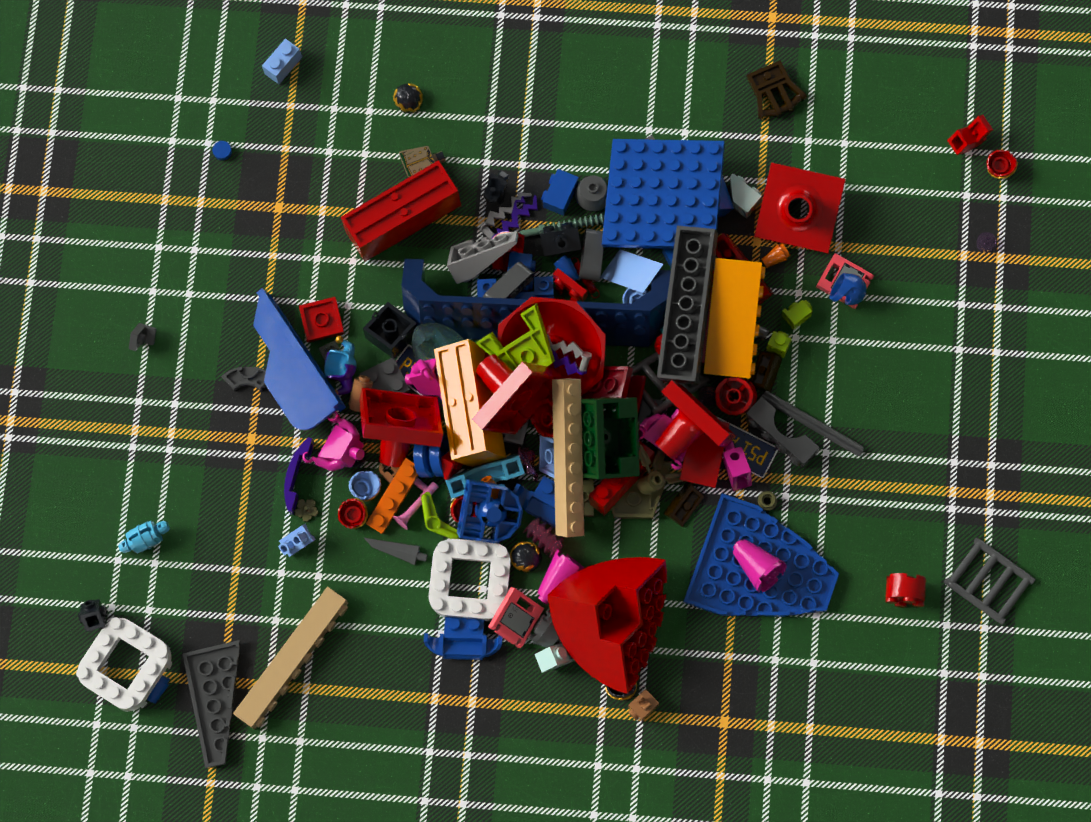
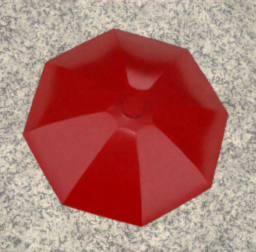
M530 297L498 324L497 339L505 347L529 332L530 328L520 314L537 303L546 334H549L552 344H557L564 340L568 346L574 341L584 352L592 353V358L587 367V374L580 375L574 373L567 375L564 365L555 368L564 378L581 379L582 396L603 378L606 334L576 301ZM561 348L556 350L559 359L568 355L571 364L576 361L577 366L580 367L582 357L575 358L573 350L564 355ZM553 363L550 364L548 367L554 368Z

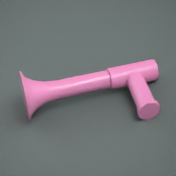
M419 478L416 479L414 484L423 491L420 497L402 515L393 516L394 520L401 527L408 530L407 523L410 517L422 505L421 496L426 492L432 495L439 488L436 483L432 482L427 486Z

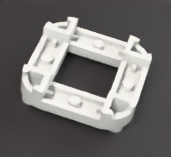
M447 539L439 542L433 553L429 587V602L432 609L444 618L456 617L491 621L508 593L511 559L506 547L499 543L463 539ZM453 559L491 563L487 599L449 596Z
M114 617L102 628L82 658L76 675L86 688L125 712L134 711L140 707L143 708L147 704L146 699L165 670L171 668V651L169 646L162 640L128 619ZM120 639L149 656L128 689L99 672Z

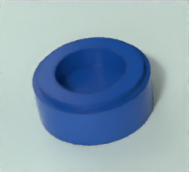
M218 141L213 146V154L218 160H226L232 154L231 146L226 141Z

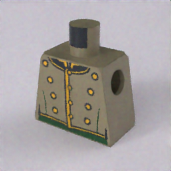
M428 146L399 152L408 178L438 160L440 163L446 162L442 151L432 155Z

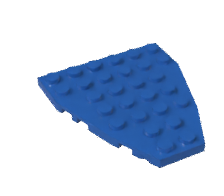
M722 493L684 603L720 616L785 617L826 612L839 573L808 542L789 528L783 526L776 518L763 511L760 506ZM746 539L786 564L787 567L784 574L779 573L777 576L779 580L767 591L762 592L760 590L758 592L754 588L735 558L733 546L737 541Z

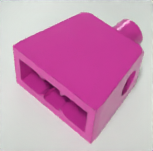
M731 442L727 447H724L723 462L732 489L736 491L752 486L751 469L742 447L736 448L735 443Z

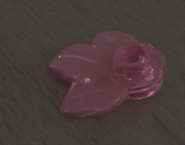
M520 447L518 455L523 465L527 468V474H532L534 481L537 482L538 473L534 465V460H536L535 453L532 449L529 450L528 447Z

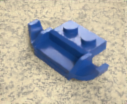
M543 476L535 492L529 491L517 483L513 492L518 496L521 507L525 512L556 528L554 481Z
M445 617L444 634H440V638L431 637L428 633H424V644L430 651L442 656L443 659L483 660L484 657L491 656L501 648L502 637L498 636L496 639H487V635H484V620Z

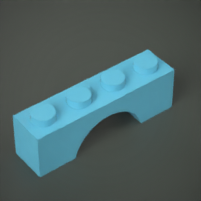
M516 453L504 459L462 471L445 481L452 499L464 495L466 479L481 481L482 478L490 475L497 482L523 475L525 472L520 457Z

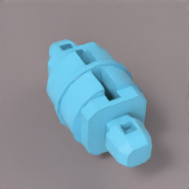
M153 521L137 525L125 534L127 540L125 539L118 545L119 550L122 553L133 550L138 554L139 552L151 549L163 541L162 535L170 529L168 522L161 521L155 524Z

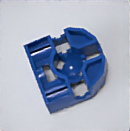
M466 479L457 527L458 537L489 543H498L510 538L521 525L523 509L518 496L504 484L497 485L490 482ZM492 488L499 489L498 498L496 499L491 497ZM473 502H476V505H475V516H476V517L471 516L472 508H473ZM500 504H501V506L503 507V511H502V512H501V510L498 508ZM507 510L517 511V520L506 518ZM482 517H486L489 521L484 522ZM485 526L492 527L491 538L489 539L483 537Z

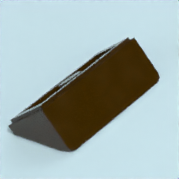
M760 351L755 365V373L750 379L755 389L771 393L782 362V358L776 353Z
M686 483L665 510L664 515L683 527L705 496L693 485Z

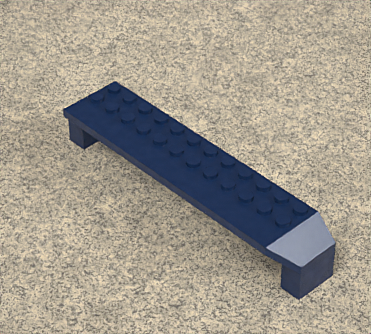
M405 259L401 284L403 309L408 317L417 323L418 332L421 337L480 340L493 332L498 338V324L528 300L439 296L426 285L423 259ZM659 270L652 280L651 291L632 304L577 302L606 334L605 345L649 347L660 334V329L664 326L671 270Z

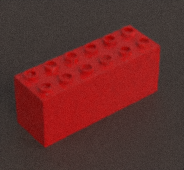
M438 160L343 215L341 220L347 235L365 262L460 207L461 202L457 188Z

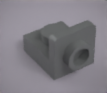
M139 323L130 334L129 349L136 351L144 343L154 345L157 329Z

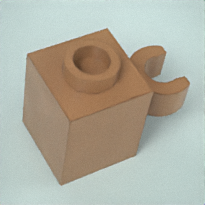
M645 689L628 705L630 709L628 713L636 721L640 719L643 722L659 706V702Z

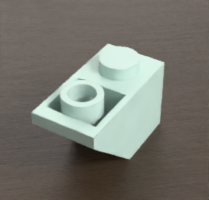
M732 174L730 176L732 204L734 209L747 219L761 203L762 196L758 189L748 186L744 178Z
M562 643L550 646L535 654L542 673L575 661Z

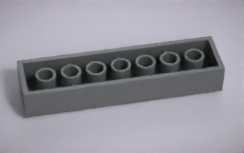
M677 226L657 378L660 381L670 382L673 380L683 384L699 385L718 233L715 229Z

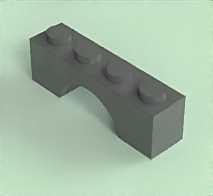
M761 397L746 413V422L752 428L759 429L764 439L767 441L771 440L776 444L775 448L782 454L786 453L790 457L789 460L795 466L804 468L818 453L820 447L806 435L798 438H789L782 435L774 424L776 409Z

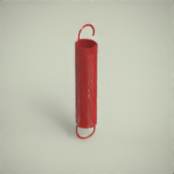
M579 260L574 264V267L578 275L580 273L581 264ZM581 279L590 294L598 291L592 281Z

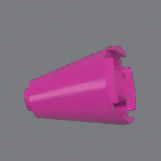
M746 539L743 541L739 540L733 546L735 558L758 592L760 590L765 592L779 580L777 578L779 573L784 574L787 567L786 564Z
M560 549L555 552L537 592L540 595L538 598L547 605L548 594L570 575L584 569L580 563L568 554L566 556L561 555L563 551Z

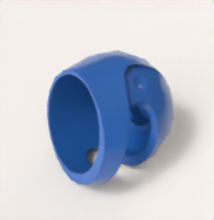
M843 273L836 280L829 298L836 302L846 295V305L858 304L866 296V284L858 275Z

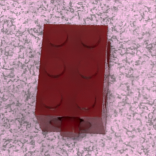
M604 366L603 378L583 394L581 399L637 397L639 413L646 377L632 376L633 369L629 366Z

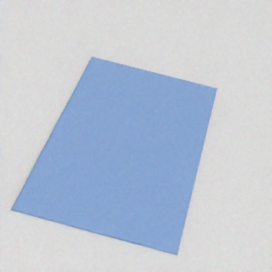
M619 249L600 278L644 293L663 264Z

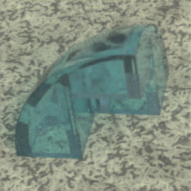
M424 323L418 325L412 336V349L415 360L417 362L420 359L424 361L434 359V349L460 342L464 339L456 331L443 324Z

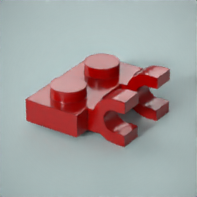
M556 269L553 273L554 283L557 285L555 292L562 295L563 290L567 289L571 296L570 300L578 302L580 299L583 302L588 297L587 290L560 269Z

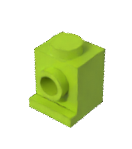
M802 300L799 303L794 302L789 306V311L786 308L782 310L781 316L794 330L811 317L812 306L807 300Z
M773 331L766 351L776 353L784 358L792 340L784 332L779 331L777 333Z

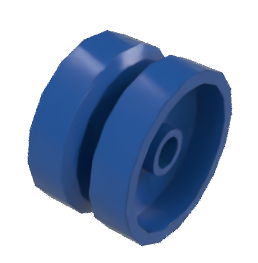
M443 434L441 447L414 444V466L419 477H444L441 458L450 451L448 435Z

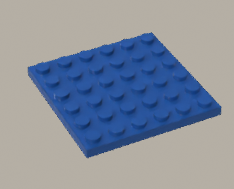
M613 139L602 246L674 249L677 226L710 228L717 231L725 142Z

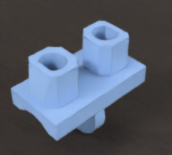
M303 524L279 540L281 544L278 547L283 555L288 554L290 557L316 539L308 531L307 525Z

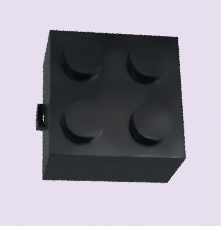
M389 302L378 313L374 312L372 319L363 328L365 339L392 359H395L419 333L417 323Z

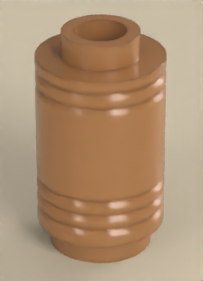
M359 375V377L354 378L348 403L351 410L360 412L361 389H372L373 382L370 381V377Z

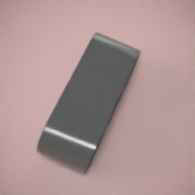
M585 229L579 273L580 279L596 282L600 279L603 257V231Z
M517 262L487 290L483 297L514 299L533 280L535 274L522 262Z

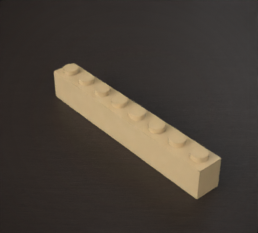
M552 379L556 535L563 537L584 536L581 379Z
M327 586L233 714L254 730L256 727H261L266 719L264 716L268 711L271 712L276 707L278 697L280 695L283 696L289 689L288 684L292 679L295 680L299 676L301 666L304 663L307 664L313 656V650L322 645L325 640L323 638L327 631L331 632L338 616H343L347 611L348 602L346 599Z

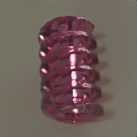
M538 517L526 527L523 533L527 532L526 537L528 539L533 537L532 542L534 544L539 542L538 548H544V553H550L549 557L553 559L555 552L558 549L562 550L565 544H562L564 537L557 539L558 535L556 533L551 534L553 527L546 529L547 522L540 524L542 517Z

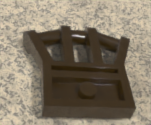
M781 60L746 76L757 98L758 119L771 116L778 118L784 112L793 111V108L801 100L804 101L807 98V95L790 80ZM785 85L796 94L791 101L783 88ZM778 89L785 103L780 107L771 92ZM766 94L773 109H763L762 95Z

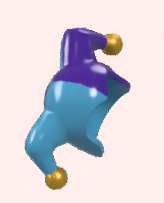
M337 336L335 341L338 344L341 343L344 350H330L328 352L324 365V374L326 378L338 380L342 387L335 391L338 395H345L352 391V376L357 368L354 358L355 346L353 343L344 340L342 336Z

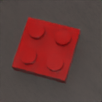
M336 297L299 305L308 343L345 334Z

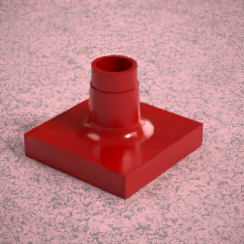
M771 162L754 237L829 253L846 179ZM802 198L808 202L810 210L805 218L796 219L790 215L789 204L793 199Z
M492 354L478 365L476 374L482 379L493 395L475 414L472 420L481 430L515 435L533 415L535 405L539 401L546 400L552 394V379L565 378L555 368L523 361L513 371L496 354Z
M671 380L661 391L679 408L677 416L655 441V444L672 460L675 461L682 452L684 453L702 435H708L721 447H727L736 438V435L681 383Z
M370 388L361 389L359 403L363 438L381 440L379 461L389 467H400L405 458H407L411 444L441 447L443 429L438 397Z

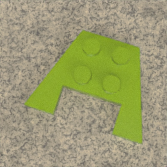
M537 303L520 314L530 328L529 332L505 347L501 345L493 332L476 342L489 355L496 354L513 371L522 361L543 366H549L555 361Z

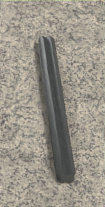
M765 391L762 395L777 410L856 456H860L864 451L862 445L769 391Z

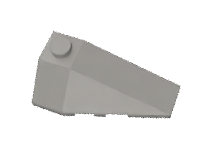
M518 232L499 234L490 240L488 237H483L479 242L467 240L451 246L447 267L457 284L468 282L517 244Z

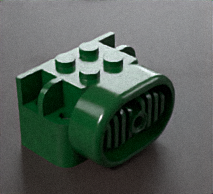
M637 397L581 399L583 477L608 479L640 476V443L638 437L640 426L638 422Z

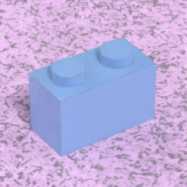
M285 38L262 65L265 75L280 84L301 60L300 49Z

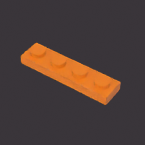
M405 458L366 523L381 534H384L393 516H395L419 476L413 461Z

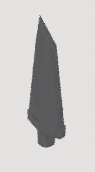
M364 538L372 548L415 565L417 560L427 561L428 554L420 553V546Z

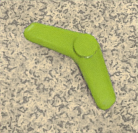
M429 492L424 493L421 496L426 528L450 539H461L457 535V529L438 518L431 494Z

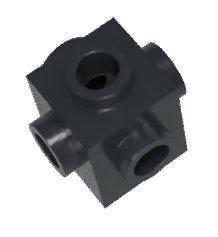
M100 599L88 600L81 604L78 618L80 623L84 625L86 632L105 627L108 612L106 606L101 604Z

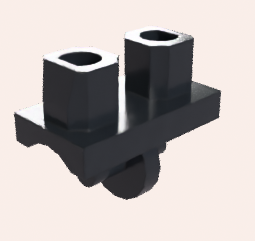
M502 170L497 175L491 173L487 188L484 190V198L489 202L497 201L501 205L504 202L507 181L510 176Z

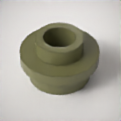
M765 491L759 495L758 505L763 510L770 511L776 507L777 497L774 493ZM764 499H770L771 503L765 504Z

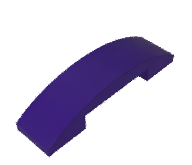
M309 437L296 450L285 477L284 497L290 515H294L299 496L293 492L302 461V455L308 452L305 455V459L310 460L314 446L313 439Z

